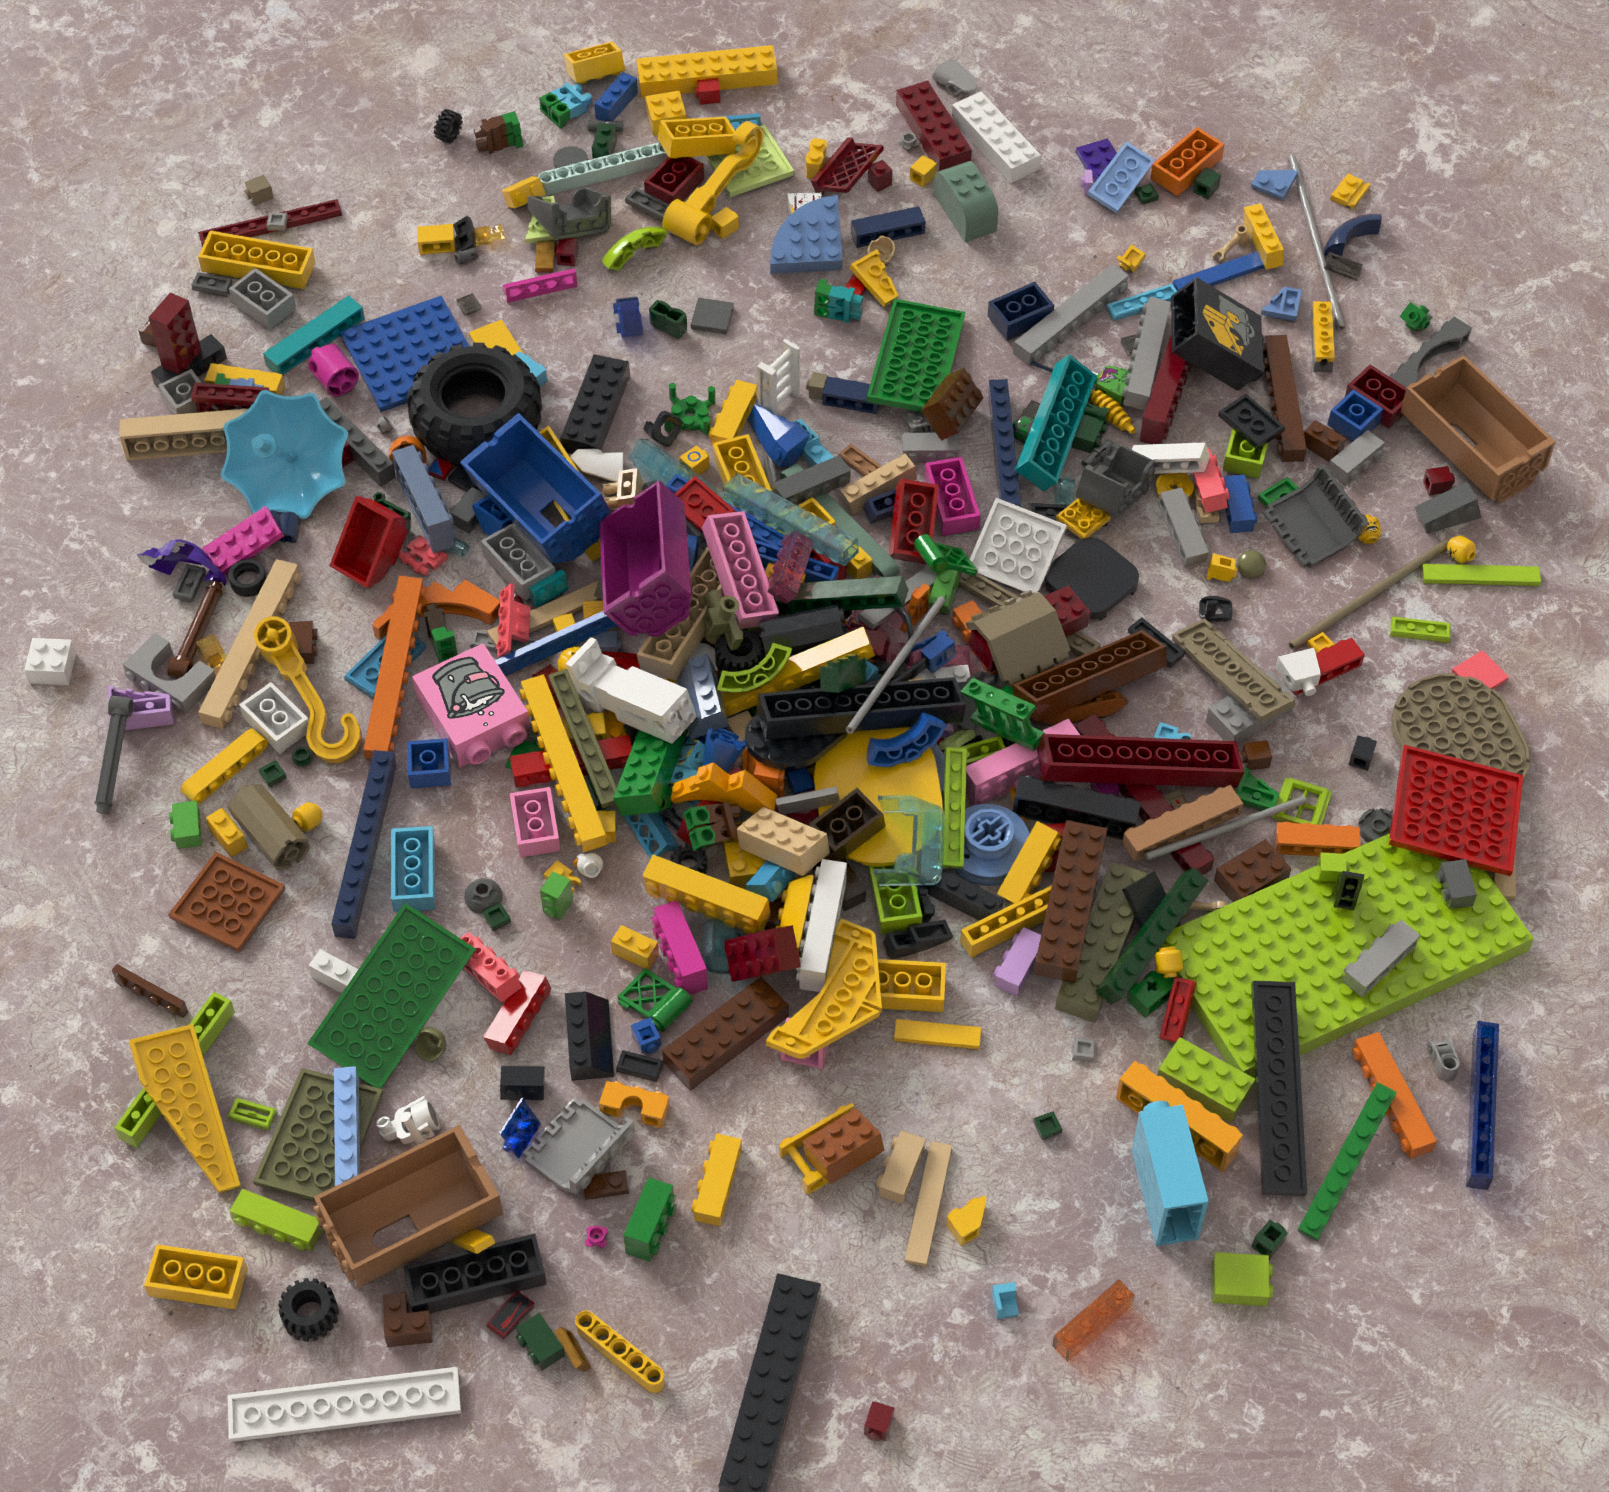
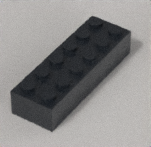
M593 355L560 437L561 445L567 453L573 454L577 449L602 450L630 378L629 361Z
M1020 775L1012 811L1020 817L1048 824L1066 823V820L1107 828L1106 837L1123 840L1124 833L1129 828L1136 827L1141 802L1132 798L1116 797L1109 793H1098L1092 789L1084 790L1069 784L1062 785L1054 781H1043L1035 779L1033 776Z
M535 1233L494 1243L478 1254L465 1250L403 1266L413 1312L429 1311L434 1313L515 1293L517 1290L523 1291L547 1285Z

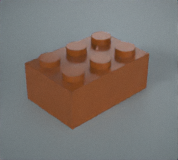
M857 1108L802 1141L806 1159L829 1184H832L884 1151L881 1133Z

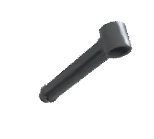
M111 696L109 699L108 713L111 717L96 801L94 802L97 805V813L108 814L109 807L113 806L112 800L126 721L133 712V698Z

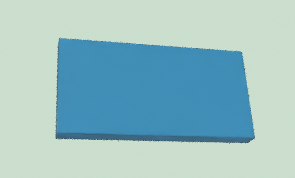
M387 635L344 676L345 681L374 699ZM417 638L415 649H411L410 653L413 656L412 662L427 649L426 644Z

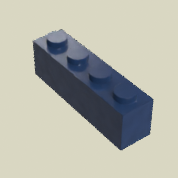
M918 206L851 220V235L856 248L869 246L871 241L877 240L880 236L888 237L893 241L925 234L926 221Z

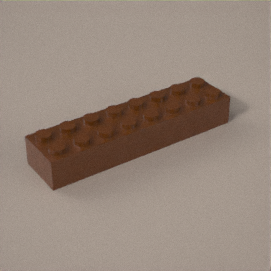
M1141 630L1013 684V696L1035 705L1036 709L1029 717L1036 722L1042 721L1045 718L1061 713L1066 709L1075 707L1080 703L1166 667V646Z
M1066 820L1035 960L1034 975L1076 983L1105 846L1107 828Z

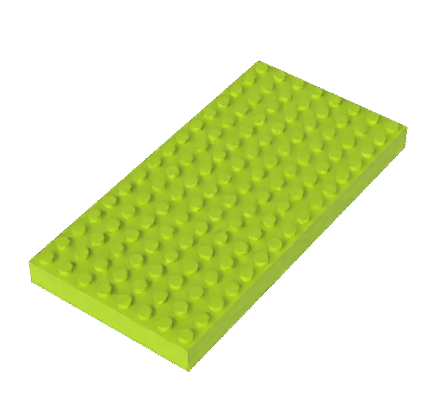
M1389 833L1344 853L1346 854V862L1350 863L1349 872L1364 874L1355 910L1333 907L1337 882L1318 881L1317 865L1174 928L1160 948L1176 946V950L1181 951L1183 970L1176 972L1177 977L1197 982L1191 1008L1226 1063L1251 1077H1255L1252 981L1295 982L1299 1055L1301 1056L1529 951L1534 938L1483 869L1468 866L1477 894L1473 906L1448 909L1447 902L1442 899L1441 883L1437 882L1436 872L1439 871L1441 862H1448L1449 860L1388 845ZM1402 920L1421 935L1417 946L1362 998L1343 982L1344 969L1351 962L1354 964L1363 950L1366 949L1368 951L1377 937L1382 938L1385 935L1386 929L1391 924L1395 925Z

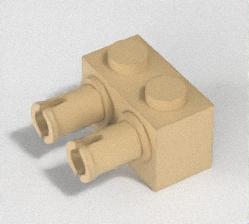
M638 469L619 471L618 482L603 484L605 496L617 494L615 497L604 498L609 509L619 508L624 504L633 505L635 503L634 497L644 491L642 490L644 482Z

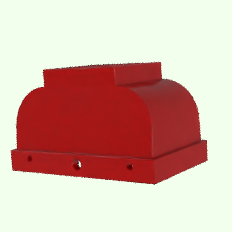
M355 496L329 566L362 586L371 588L373 584L380 582L385 577L390 566L395 565L408 532L405 529L406 519L373 499Z

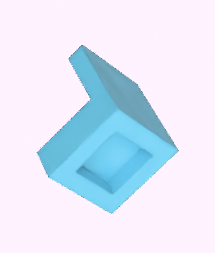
M1015 1282L993 1285L992 1299L997 1319L1016 1317L1019 1314Z

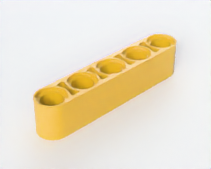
M253 728L247 730L182 784L180 792L190 801L197 800V803L200 804L267 748L268 740Z
M584 1310L577 1314L575 1324L577 1333L581 1338L647 1391L658 1393L663 1390L665 1378L661 1367L592 1312ZM583 1322L591 1323L588 1327L581 1326ZM606 1335L608 1339L600 1341L598 1337ZM617 1349L625 1350V1352L620 1355L614 1353ZM634 1363L642 1364L640 1368L632 1367ZM653 1376L660 1378L657 1382L649 1381Z

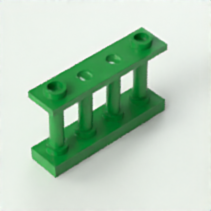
M972 678L960 691L962 695L975 701L977 710L970 717L971 723L1035 751L1042 735L1045 734V732L1032 727L1029 716L1035 711L1036 706Z

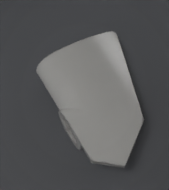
M954 59L945 61L933 73V80L945 86L947 91L953 96L958 95L961 91L964 93L975 91V77Z

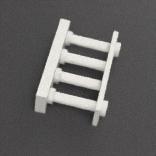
M786 339L782 341L783 354L771 366L763 362L757 366L758 405L772 411L776 415L777 407L789 395L797 399L800 397V347Z

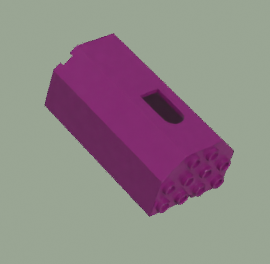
M660 480L635 496V503L633 505L624 504L600 521L603 611L606 616L630 636H638L639 633L658 637L689 617L691 582L685 504Z

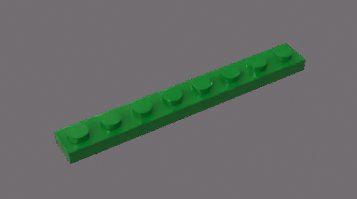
M1378 1082L1376 1083L1298 1227L1300 1233L1316 1241L1319 1240L1397 1094L1396 1091Z

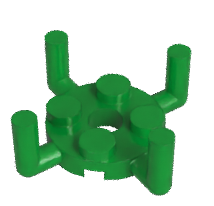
M670 383L669 399L674 404L671 408V413L683 421L681 430L691 429V431H696L700 429L705 435H709L711 421L710 417H708V408L716 402L715 387H708V399L704 402L695 396H688L680 400L676 395V384ZM687 413L695 414L693 416H686ZM664 423V430L666 432L674 429L672 423Z

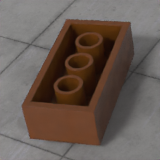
M961 368L944 378L921 411L942 441L961 431L983 400L980 389L972 381L971 375L967 373L965 368Z

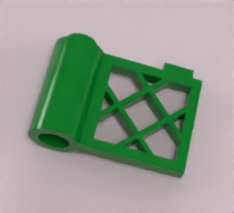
M928 534L921 535L915 540V549L932 572L939 573L945 569H951L971 576H975L978 572L961 548L936 543Z
M647 968L617 996L618 1004L629 1010L631 1008L646 1019L651 1017L658 1032L666 1031L693 1003L692 997L684 989L674 987ZM646 976L653 980V984L641 986V981ZM665 988L669 990L665 995H656V989ZM653 990L654 997L642 998L641 991ZM633 992H638L639 999L629 1000L626 997ZM654 1002V1007L649 1012L642 1008V1004Z

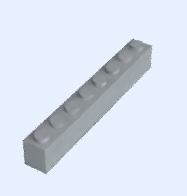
M1111 264L1014 342L1013 354L1029 366L1033 361H1039L1042 355L1047 351H1051L1057 343L1062 342L1072 331H1076L1083 322H1087L1093 314L1100 312L1103 306L1108 302H1112L1118 294L1123 293L1128 287L1129 275L1114 264Z
M1150 296L1148 303L1143 305L1139 321L1141 326L1138 327L1136 337L1139 338L1135 339L1130 359L1133 362L1130 361L1127 371L1129 373H1127L1125 384L1128 386H1124L1122 396L1125 397L1123 405L1141 410L1146 409L1171 302Z

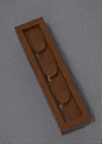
M118 964L112 969L114 981L119 986H127L137 996H145L152 1004L163 1006L167 1012L174 1016L177 1014L184 1018L188 1013L185 1001Z

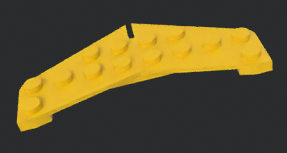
M842 918L836 926L826 980L822 990L783 1026H778L773 1030L766 1040V1046L794 1058L804 1059L880 1016L882 1004L876 936L873 931Z

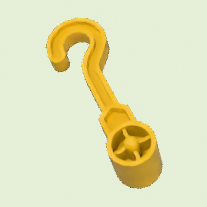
M746 121L736 129L732 141L742 145L741 150L736 154L727 156L705 185L696 188L686 202L676 199L668 206L663 216V229L697 246L706 239L712 225V216L710 214L715 208L717 197L737 172L749 168L758 156L764 138L762 127Z
M277 616L262 619L254 629L255 643L264 659L278 668L285 681H291L309 708L310 718L306 739L311 751L318 759L327 763H341L349 760L357 753L362 744V731L355 716L351 713H346L341 717L340 722L345 730L342 740L335 744H329L323 740L328 715L322 700L305 674L308 667L298 652L299 644L290 625L284 619Z

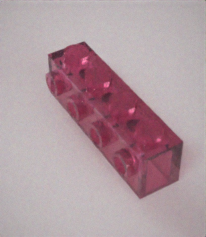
M794 530L790 535L786 534L782 539L781 544L783 546L777 554L778 560L772 568L774 573L768 580L770 585L767 592L785 604H788L798 593L814 541L797 530Z

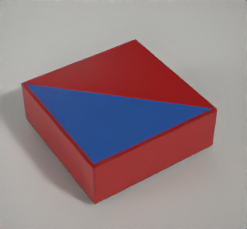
M436 457L428 468V475L444 481L453 469V464Z

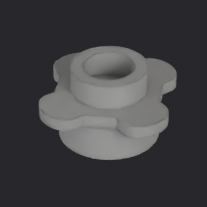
M907 132L902 135V138L898 139V143L902 144L904 149L910 150L913 146L919 145V140L916 139L915 134Z

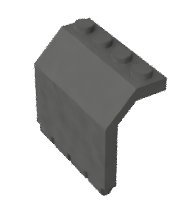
M1324 464L1317 467L1313 477L1304 485L1268 504L1265 508L1266 510L1262 513L1270 524L1276 522L1272 527L1281 539L1287 537L1284 543L1292 554L1298 552L1295 558L1301 566L1305 567L1308 565L1310 568L1344 550L1364 533L1369 524L1366 516L1359 511L1355 502L1349 498L1343 486L1336 481L1332 472Z

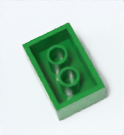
M648 1177L623 1235L626 1254L651 1262L653 1255L657 1256L661 1243H659L660 1238L666 1235L669 1223H667L669 1217L674 1216L677 1208L673 1185Z

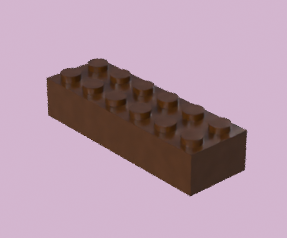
M759 977L662 1050L663 1062L691 1091L789 1017V1005L762 977Z

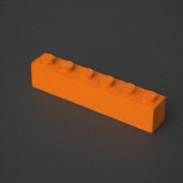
M1376 1032L1355 1039L1352 1055L1356 1061H1359L1364 1078L1368 1079L1371 1084V1091L1378 1082L1397 1092L1386 1115L1390 1121L1392 1132L1397 1134L1400 1140L1402 1151L1407 1153L1409 1159L1433 1151L1437 1140L1380 1033Z

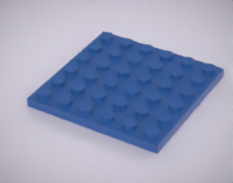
M442 296L339 331L380 412L407 403L410 387L413 386L416 374L422 365H428L433 355L438 352L448 353L451 346L462 344V347H470Z

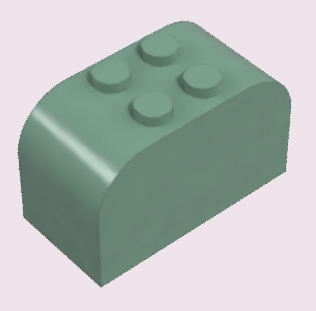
M968 161L935 173L934 196L964 242L997 232L998 206L996 198L973 162Z

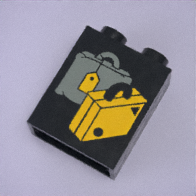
M1198 277L1171 296L1172 353L1237 391L1249 382H1255L1261 378L1265 371V364L1263 362L1264 336L1262 334V320L1259 314Z

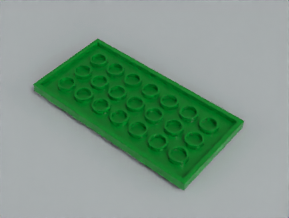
M894 299L866 402L922 412L921 409L944 378L951 374L966 312Z
M404 903L307 1045L341 1067L356 1066L359 1079L372 1087L382 1089L476 948Z

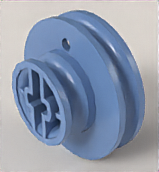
M979 804L966 808L964 867L962 869H952L961 878L973 884L982 886L1001 885L1030 835L1026 824L1016 813L1003 806Z

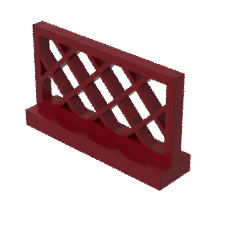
M847 137L811 180L815 193H821V196L825 191L848 193L884 150L883 145L855 143L853 138Z
M194 383L191 399L192 402H195L198 413L217 411L212 408L213 405L220 409L218 411L232 410L230 409L232 406L236 409H249L262 390H270L268 387Z

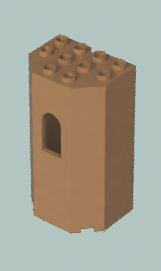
M1465 355L1458 359H1453L1444 367H1439L1434 375H1425L1418 382L1407 386L1401 413L1491 500L1494 501L1496 499L1498 502L1503 503L1531 486L1535 481L1534 477L1537 476L1539 471L1543 472L1548 467L1556 441ZM1452 426L1458 427L1476 446L1472 447Z
M461 1125L315 1196L316 1205L313 1206L318 1223L326 1232L325 1235L329 1242V1247L333 1255H336L343 1274L345 1273L349 1282H353L357 1288L503 1215L500 1195L485 1168L481 1165ZM410 1216L418 1232L386 1248H379L374 1245L373 1237L378 1231Z

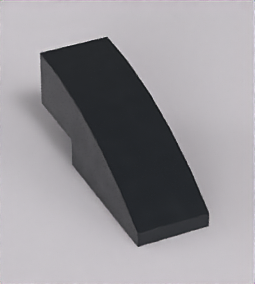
M946 920L913 924L909 925L906 930L889 932L883 940V944L889 958L894 959L938 946L951 940L953 935Z

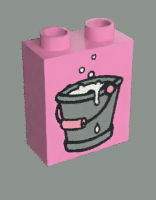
M484 643L412 676L418 703L440 738H448L450 753L459 768L468 763L480 764L490 757L491 752L504 746H518L527 738L530 729L528 711Z

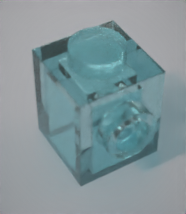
M1063 476L1059 478L1055 485V504L1070 505L1074 502L1075 479Z

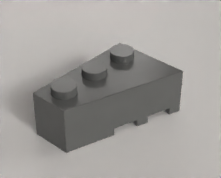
M1468 482L1415 506L1416 515L1426 533L1482 518L1478 499Z

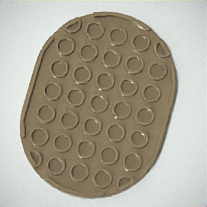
M1454 673L1435 674L1415 681L1398 697L1394 705L1391 725L1393 736L1400 751H1402L1404 745L1520 774L1523 775V783L1526 780L1530 766L1528 743L1507 702L1495 689L1484 685L1483 681L1470 676H1456Z

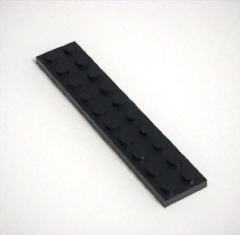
M1252 981L1251 993L1262 1195L1306 1196L1307 1176L1295 982Z

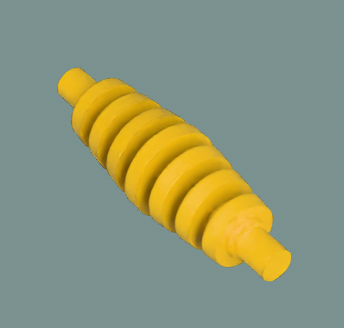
M1092 388L1090 402L1094 406H1104L1110 409L1107 421L1118 427L1121 431L1127 430L1130 434H1134L1136 428L1132 425V419L1128 417V414L1120 404L1101 390L1095 391Z

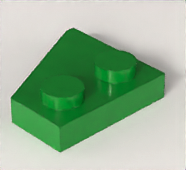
M1245 767V773L1236 792L1243 805L1262 811L1276 806L1279 793L1267 786L1266 782L1261 778L1256 779L1250 774L1251 770Z

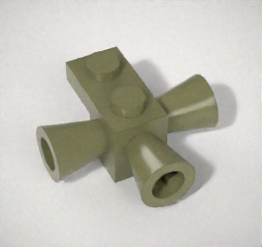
M712 590L703 597L709 607L704 617L707 627L705 638L709 643L716 644L717 639L721 638V634H725L730 650H737L743 641V632L738 627L735 614L739 609V602L732 596L723 597L721 590Z

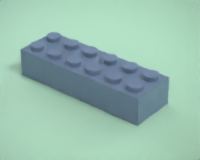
M414 445L392 451L397 480L432 553L454 547L453 538H456L454 528L451 527L454 524L451 513L447 514L446 503L440 500V491L438 488L435 489L434 479L428 475L427 464L422 463L423 457L421 452H417Z

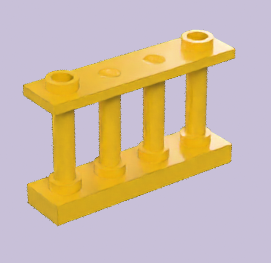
M853 1103L847 1106H840L835 1113L794 1137L784 1139L780 1143L779 1156L783 1158L790 1154L804 1174L803 1190L807 1195L829 1182L818 1171L810 1169L797 1149L803 1146V1140L854 1109Z

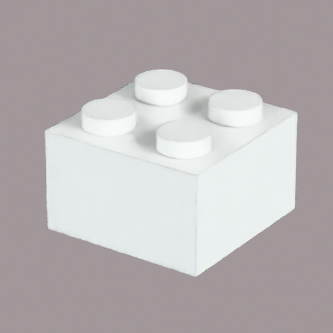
M32 638L25 666V673L29 684L69 686L76 656L72 640Z

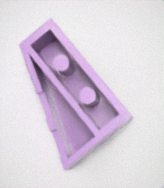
M108 686L109 699L111 696L133 698V712L131 717L127 718L125 730L174 724V708L169 694L150 691L141 693L134 692L133 689L126 688V690L115 689L114 686Z

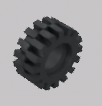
M444 109L441 115H438L439 119L435 122L437 124L434 126V129H436L434 130V136L450 144L460 134L459 130L462 128L463 118L457 112Z
M685 843V847L679 845L678 850L675 848L673 854L671 853V862L681 865V862L685 859H694L697 864L690 869L706 875L708 862L705 850L693 851L692 845L689 847L688 843Z

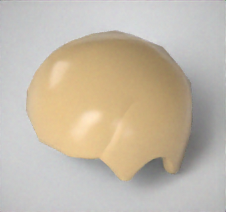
M880 236L877 240L871 241L867 249V254L878 249L880 253L879 258L884 264L889 263L895 254L894 242L885 236Z

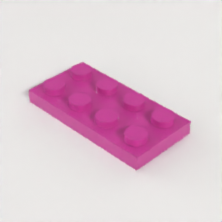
M265 506L202 549L225 576L236 562L252 558L284 537V534L270 509Z

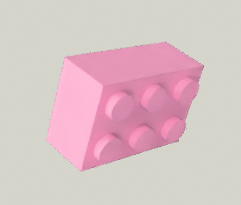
M550 787L510 793L520 858L560 851Z

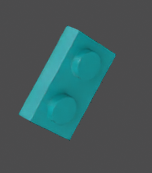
M561 569L529 587L531 595L529 600L536 608L569 589L566 573Z

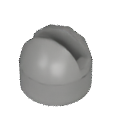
M384 416L377 422V428L380 432H388L393 427L392 423Z

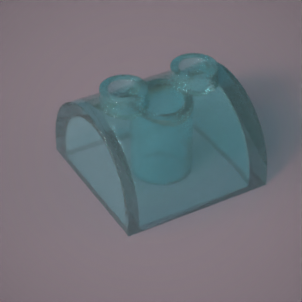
M714 917L708 919L703 925L701 956L707 971L716 974H729L724 940L740 937L741 934Z

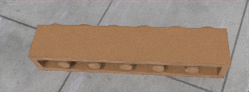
M1231 785L1225 788L1220 787L1207 796H1200L1196 801L1182 804L1178 809L1167 811L1156 819H1149L1136 828H1129L1124 833L1122 844L1134 862L1145 858L1144 853L1199 834L1241 815L1243 802Z

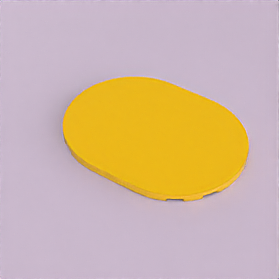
M909 727L848 733L840 743L816 761L814 771L816 791L837 787L841 800L858 788L884 815L886 826L845 857L849 860H854L867 866H890L907 861L932 842L941 825L943 802L936 761L930 747L921 754V757L909 763L895 764L893 767L869 765L866 759L870 738H893L909 730ZM833 805L818 807L819 816Z

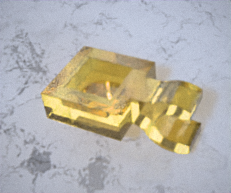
M501 224L495 225L492 229H490V225L474 228L476 236L475 246L491 244L492 239L504 238Z

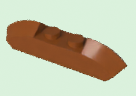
M1112 690L1080 703L1075 707L1066 709L1061 713L1045 718L1042 721H1033L1040 725L1052 727L1067 719L1071 723H1075L1094 714L1102 719L1119 712L1129 701L1117 690Z

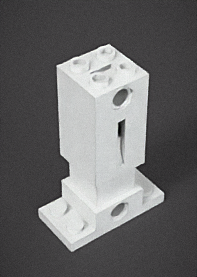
M590 637L566 663L586 715L593 712L602 713L604 709L615 713L618 721L671 744L681 736L683 731L697 717L686 688L633 666L628 671L618 667L614 658L602 654L599 644L594 638Z

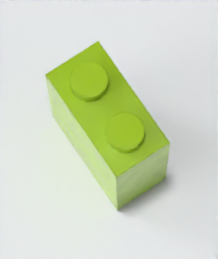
M1214 1252L1212 1260V1303L1267 1306L1269 1298L1273 1297V1285L1269 1284V1277H1272L1273 1265L1269 1264V1255Z

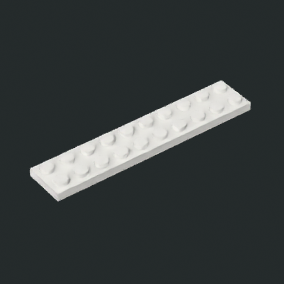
M458 1367L228 1395V1432L230 1442L461 1414Z

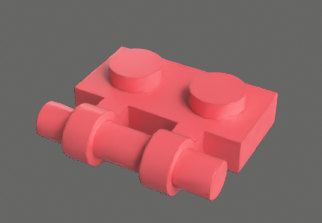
M420 534L406 546L408 552L405 553L400 550L398 556L401 562L405 565L409 564L416 573L427 576L430 572L427 569L428 567L435 571L448 559L447 554L443 551L432 553L427 540Z

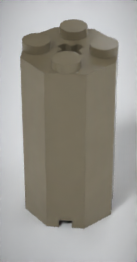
M251 784L239 787L227 808L231 816L276 870H287L292 867V862L296 861L299 863L302 861L310 849L309 840L264 785Z

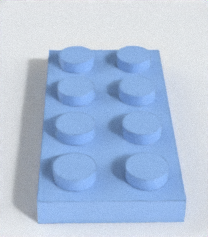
M1126 141L1090 188L1087 195L1117 214L1151 169L1155 159Z

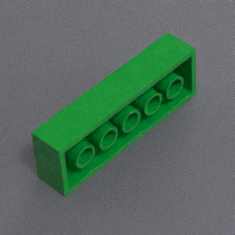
M687 728L673 744L638 730L613 797L621 816L660 811L688 733Z

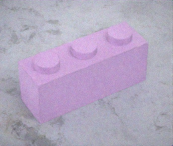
M1023 927L1019 934L1016 933L1011 942L1013 946L1010 950L1007 949L1002 958L1004 962L1001 966L998 965L994 971L995 987L1018 996L1035 965L1041 938L1040 934Z

